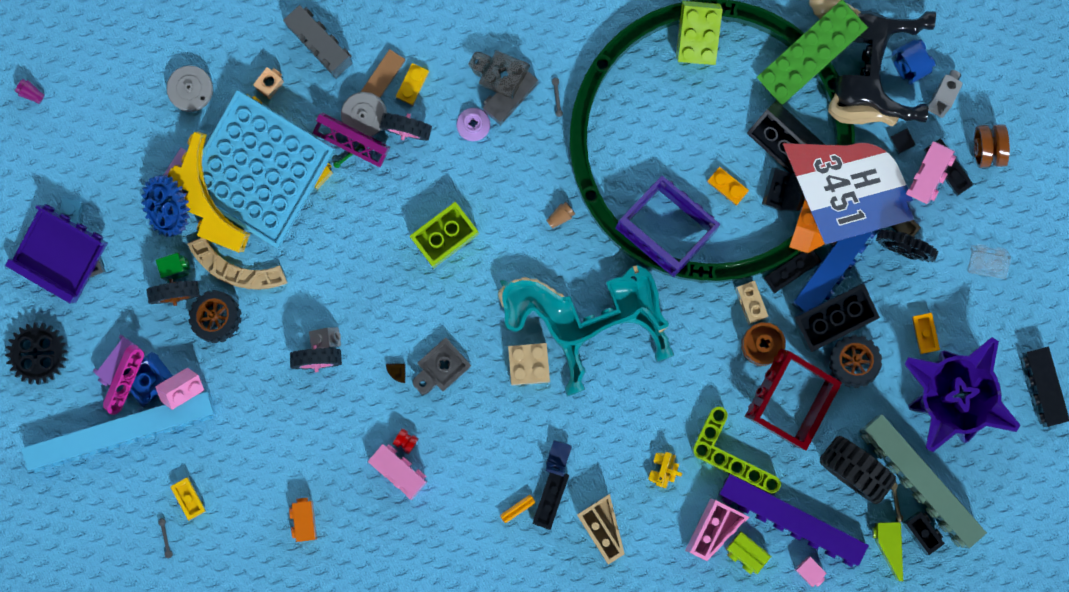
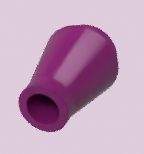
M22 79L15 89L18 96L38 104L41 103L45 96L29 80Z

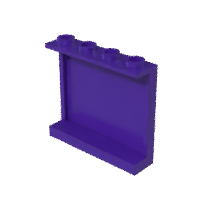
M47 204L36 205L35 208L38 209V212L13 259H8L5 266L69 304L76 303L108 242L103 240L104 237L96 232L92 234L87 231V227L83 224L71 222L69 216L63 213L59 215L54 212L55 208Z

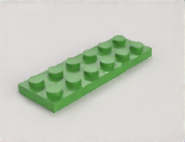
M841 0L760 73L757 78L781 105H784L866 31L868 27L844 0Z

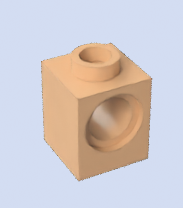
M266 67L253 86L268 99H271L284 81L279 71L274 68L270 70ZM268 78H273L274 84L266 86L265 81Z

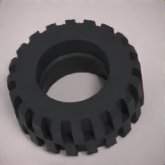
M842 436L835 437L820 457V464L826 470L874 504L880 503L896 482V476L888 468Z

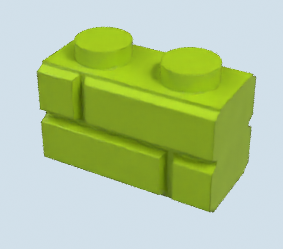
M741 531L726 548L729 552L727 556L734 562L737 560L744 564L742 568L750 575L753 572L758 574L771 558V555Z

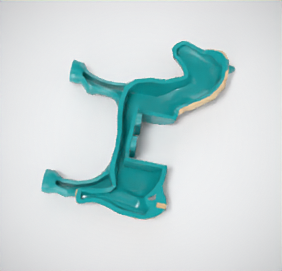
M639 265L631 267L622 277L606 282L615 310L613 311V308L602 311L601 316L596 318L595 315L583 318V323L579 321L570 296L564 297L563 294H558L555 289L540 282L538 279L522 277L511 282L500 281L502 288L498 292V297L505 311L506 327L511 331H519L523 328L527 316L534 311L543 319L550 334L562 348L570 370V380L565 387L567 396L585 390L584 384L581 382L585 374V368L579 358L580 347L583 343L611 326L623 323L638 324L652 336L656 344L655 358L657 362L674 356L668 337L663 332L669 323L660 311L659 293L652 274ZM632 276H635L636 279H637V282H636L634 279H632L631 277H632Z

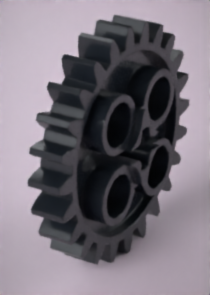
M879 230L876 241L881 246L911 260L919 259L920 261L933 262L936 260L939 252L936 248H933L934 246L921 239H915L914 236L904 232L896 233L892 230Z
M34 322L32 328L30 324H26V330L20 327V334L13 333L15 340H8L12 343V346H6L10 353L5 354V356L10 357L11 360L6 362V364L13 365L10 371H17L15 374L16 378L22 375V382L28 379V383L33 384L35 380L36 384L40 385L41 380H43L47 384L48 378L55 380V373L61 375L59 368H66L62 363L69 360L64 357V354L69 353V351L64 350L68 343L61 342L65 337H58L59 330L52 332L53 326L50 325L46 329V324L42 323L39 328L38 323ZM48 338L50 346L44 349L42 343ZM26 340L31 341V347L28 350H25L23 347ZM54 351L52 355H38L37 357L32 355L20 356L21 353ZM49 357L51 365L45 368L43 361ZM27 359L32 361V366L29 369L24 367V362Z

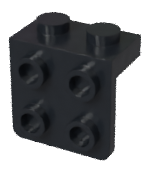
M771 168L762 205L779 211H800L804 204V193L795 173Z

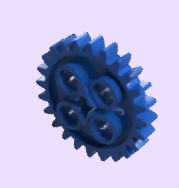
M158 175L150 178L145 183L147 187H143L145 193L141 194L145 201L141 202L145 205L143 211L147 212L145 218L150 219L149 225H154V231L158 230L159 235L163 234L164 237H173L181 234L183 230H186L185 225L189 224L186 219L190 218L187 214L190 208L186 207L189 201L184 199L186 193L182 194L181 192L183 187H177L178 181L173 182V178H168L167 175Z

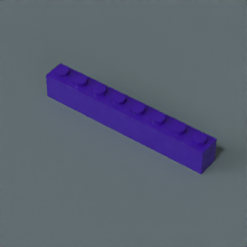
M728 474L718 494L722 496L721 501L729 505L733 502L739 505V510L747 514L749 511L757 514L756 519L764 523L768 520L774 523L772 527L782 532L784 529L790 531L791 537L799 541L803 538L808 541L807 545L817 550L819 547L825 549L826 555L834 559L838 556L843 559L842 563L850 567L860 565L869 547L868 544L731 474Z

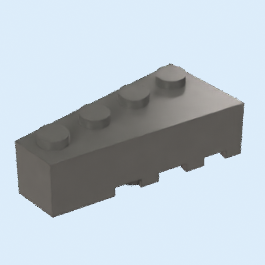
M299 5L283 19L285 25L322 65L337 78L353 64L350 59L352 57L345 48L342 49L338 45V40L332 34L330 36L327 34L325 26L320 21L316 22L312 18L314 15L307 7L303 9Z

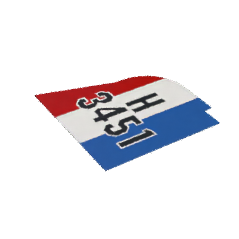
M783 143L825 245L914 220L907 202L913 201V199L906 194L908 187L893 157L882 148L869 143H856L848 146Z

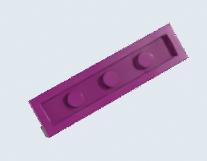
M325 113L318 115L317 124L312 134L378 167L382 166L390 146ZM321 124L329 127L332 133L325 135L319 132ZM336 133L347 136L349 141L345 143L339 142ZM357 141L363 144L366 150L356 151L353 142ZM371 150L382 154L379 162L372 159Z

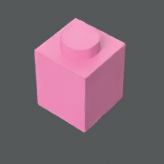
M810 556L794 569L811 587L821 585L825 581L824 576L827 574Z

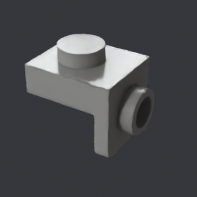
M338 327L309 331L311 349H313V345H317V348L321 349L341 346V335Z

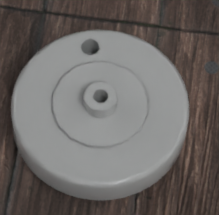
M189 65L178 68L171 74L167 82L166 89L170 101L182 111L194 112L204 108L213 95L211 78L203 69Z
M358 92L351 95L344 102L341 109V120L343 123L372 137L382 130L379 126L383 113H387L386 106L377 95L370 92Z

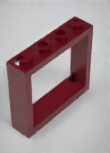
M780 348L777 356H774L770 369L765 373L761 386L756 390V395L748 406L749 409L744 417L795 447L807 451L842 382L794 353ZM791 360L825 380L795 437L761 418Z

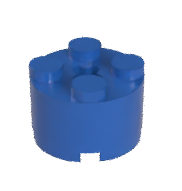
M921 39L918 41L912 40L892 51V57L895 55L896 58L893 62L894 66L903 80H909L908 84H912L931 74L932 67L935 66L934 59L928 55L925 50L926 46Z

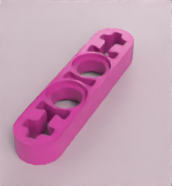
M131 345L126 348L103 402V408L111 415L119 413L123 408L144 358V352L137 345ZM127 368H131L128 374L123 375ZM120 385H124L121 391L116 392Z

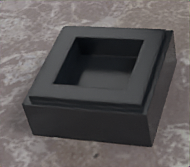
M908 129L889 137L897 154L916 146Z

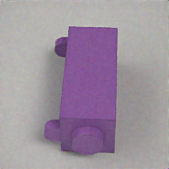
M121 334L118 337L121 341L98 370L96 368L93 369V372L99 377L98 381L106 387L111 385L126 348L135 345Z

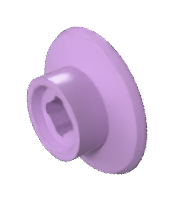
M468 108L461 112L457 118V131L461 137L468 141H479L488 134L490 119L483 110ZM471 120L478 122L475 127L469 125Z

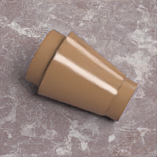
M565 202L563 205L560 204L546 221L554 229L572 219L575 212Z

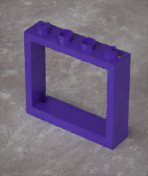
M661 176L618 221L616 229L672 277H675L717 232L720 223L714 219V216L705 212L700 204L693 202L684 191H680L674 186L672 181H668L664 176ZM658 191L707 230V233L680 262L631 222V219Z

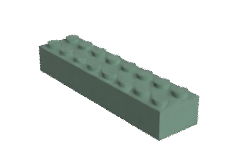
M883 414L873 418L860 430L862 440L867 445L871 444L875 448L873 452L879 459L883 458L888 463L886 467L893 474L899 475L901 478L899 479L900 483L906 489L910 488L914 492L912 494L914 499L918 503L922 502L927 507L925 511L932 518L935 517L939 521L938 526L945 533H950L952 536L951 541L958 548L970 549L987 534Z

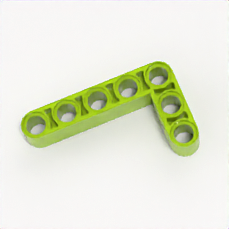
M723 407L713 408L693 446V455L697 459L767 493L777 492L781 487L779 478L714 446L728 414ZM716 410L723 413L721 421H716L713 417V413ZM706 428L714 429L715 436L713 438L706 437ZM699 445H704L707 449L704 456L697 454L696 449ZM720 453L723 455L724 461L722 464L715 463V454ZM734 462H738L741 465V470L738 473L733 472L731 469ZM752 470L756 471L759 475L755 482L749 479V473ZM769 479H773L776 482V487L773 490H769L766 486Z

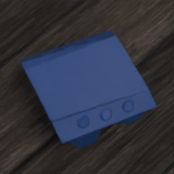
M153 352L143 358L130 389V392L142 407L158 396L155 386L174 376L160 360L159 355ZM131 369L127 370L123 375L128 374Z

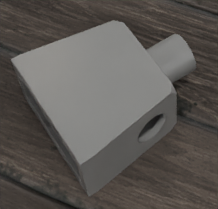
M951 70L949 75L943 77L928 104V111L941 118L945 116L952 107L963 85L959 81L961 73Z

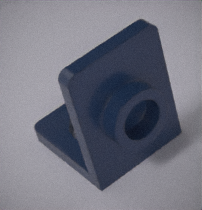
M554 440L546 461V471L564 476L565 466L572 446Z

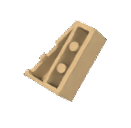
M610 494L577 514L608 565L625 554Z

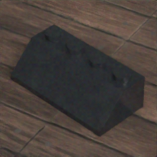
M777 100L747 132L756 143L789 173L795 172L783 143L825 145Z
M864 283L794 317L806 350L810 352L880 318Z

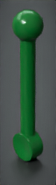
M359 143L355 150L364 149L365 146ZM349 152L339 161H335L333 166L339 168L341 163L353 154Z

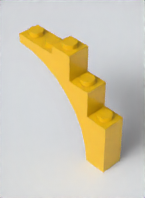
M194 132L188 139L189 147L182 156V166L174 165L168 173V178L172 177L173 182L178 181L177 187L182 186V189L189 191L184 197L185 200L189 201L186 207L190 208V210L187 212L203 218L197 225L198 237L238 253L244 252L250 233L230 222L216 207L209 195L202 167L203 147L207 135L201 132Z

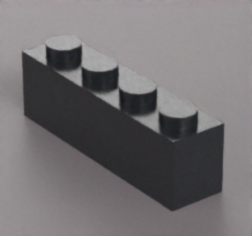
M1049 346L1022 353V365L1025 369L1027 368L1029 375L1027 376V382L1034 392L1032 400L1039 410L1037 414L1039 423L1043 424L1044 428L1068 422L1069 415Z

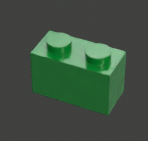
M179 253L156 260L160 276L167 282H169V279L175 280L189 275L188 270L191 269L189 261Z

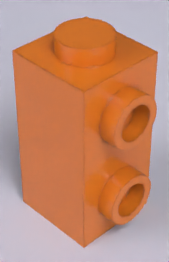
M308 498L296 499L297 503H292V507L289 508L290 519L294 520V527H291L292 538H296V542L317 540L313 501H308Z

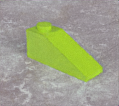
M901 522L875 523V527H872V538L875 539L896 581H903Z

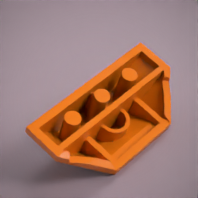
M805 198L789 248L809 253L825 243Z

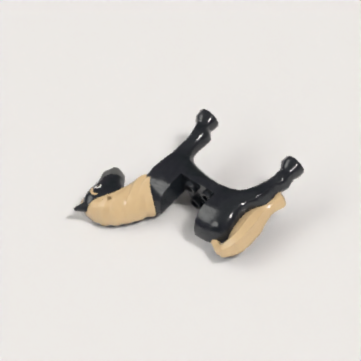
M809 0V5L812 7L814 15L821 19L841 0ZM849 5L868 27L866 31L853 41L869 44L862 52V61H865V66L861 69L860 75L836 77L835 95L828 106V112L837 121L847 124L883 122L889 126H894L899 118L905 121L916 120L926 123L929 110L928 104L909 107L893 101L883 91L880 70L890 37L895 33L901 32L917 35L923 29L933 30L936 22V12L926 11L917 19H893L872 11H861Z

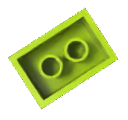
M682 1L676 50L678 62L716 65L723 10L720 4Z
M455 201L411 234L410 238L434 269L477 237L479 232Z

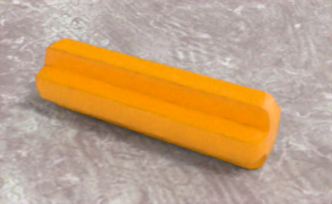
M528 495L500 515L504 523L509 522L535 504V500L531 495Z

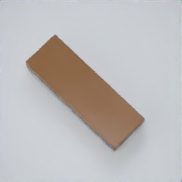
M389 49L361 92H370L381 98L406 60Z

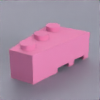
M933 141L906 194L925 204L930 203L931 200L935 201L939 193L936 189L939 183H944L948 175L945 171L948 165L952 167L957 157L954 155L955 151Z
M382 444L368 460V463L392 482L395 487L399 488L410 500H413L426 485L427 481L425 478L427 476L419 469L415 472L410 467L412 463L404 456L400 459L396 455L397 450L390 444L387 446Z

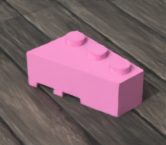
M710 498L685 551L708 561L749 517Z

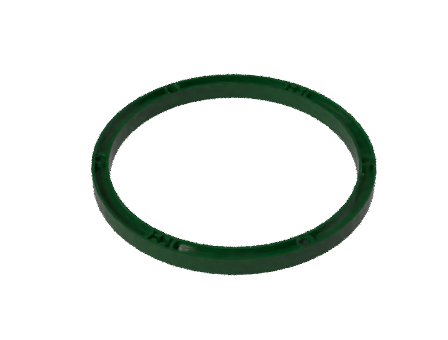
M690 0L691 2L720 4L725 10V13H722L721 20L756 28L781 41L788 48L804 34L794 24L779 15L751 4L732 0ZM682 2L665 6L635 20L607 43L585 74L574 103L570 125L571 166L578 191L592 219L613 244L625 254L645 267L667 276L671 275L616 229L618 220L606 206L592 175L587 149V128L595 96L611 68L630 48L644 38L659 30L680 24ZM731 7L734 8L732 15H730ZM599 61H605L608 66L604 69H600L597 66V63ZM831 62L815 76L828 104H830L835 95V89H830L827 82H835L836 77L839 76ZM832 117L835 145L848 146L855 144L854 124L841 123ZM587 192H593L596 198L589 201L585 195ZM792 235L773 249L749 259L719 264L689 261L674 278L711 283L737 281L772 270L790 260L800 251L789 248ZM690 266H693L692 271H698L699 268H702V272H709V268H712L711 278H708L709 274H703L702 277H699L698 273H692L689 276Z

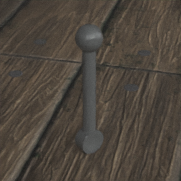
M553 78L552 84L555 89L557 107L555 114L557 117H561L563 112L560 109L559 79Z
M161 518L158 524L162 529L166 549L165 557L171 558L173 553L169 549L165 530L166 521Z

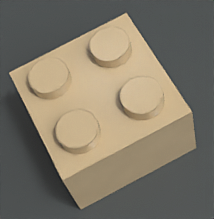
M547 343L508 346L512 386L550 383Z

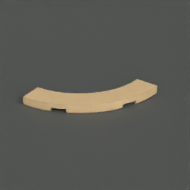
M198 238L187 243L196 260L210 274L225 283L239 288L255 290L270 289L288 284L280 265L264 270H248L225 261L213 250L206 239Z

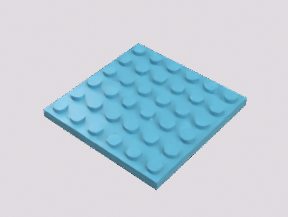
M237 90L203 149L202 167L204 180L209 195L224 216L274 247L279 248L336 149L240 90Z

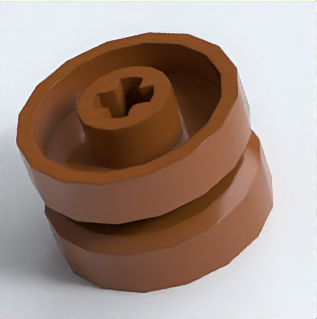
M1004 124L994 125L991 130L987 125L975 128L974 154L979 168L990 167L992 162L996 167L1008 165L1010 144L1008 130Z
M771 323L753 325L745 332L741 340V350L744 357L756 366L772 364L774 356H777L780 348L785 350L786 345L783 332ZM761 341L766 343V347H760Z

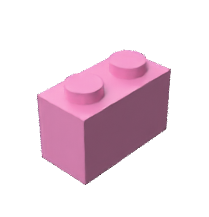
M188 367L155 386L161 402L172 410L205 391L199 375Z

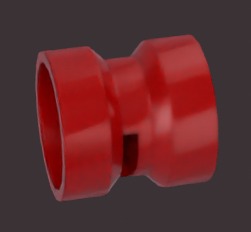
M402 428L395 438L393 445L396 447L401 446L405 453L410 454L419 438L414 435H408V431Z

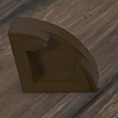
M386 364V369L394 380L406 383V364Z

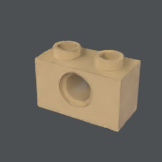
M755 281L736 287L735 291L748 325L769 317Z

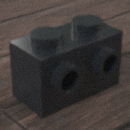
M916 512L902 524L924 554L930 555L945 544L942 540L943 536L938 529L934 530L930 523L932 521L926 513Z

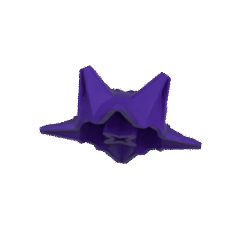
M991 337L969 356L958 355L946 350L940 351L938 363L907 358L904 365L923 387V392L908 407L910 411L931 417L926 449L934 452L955 434L963 443H967L979 430L986 426L1013 432L1018 431L1020 424L1002 403L1001 386L994 373L999 341ZM959 393H964V396H961L959 398L953 397L954 395H957Z

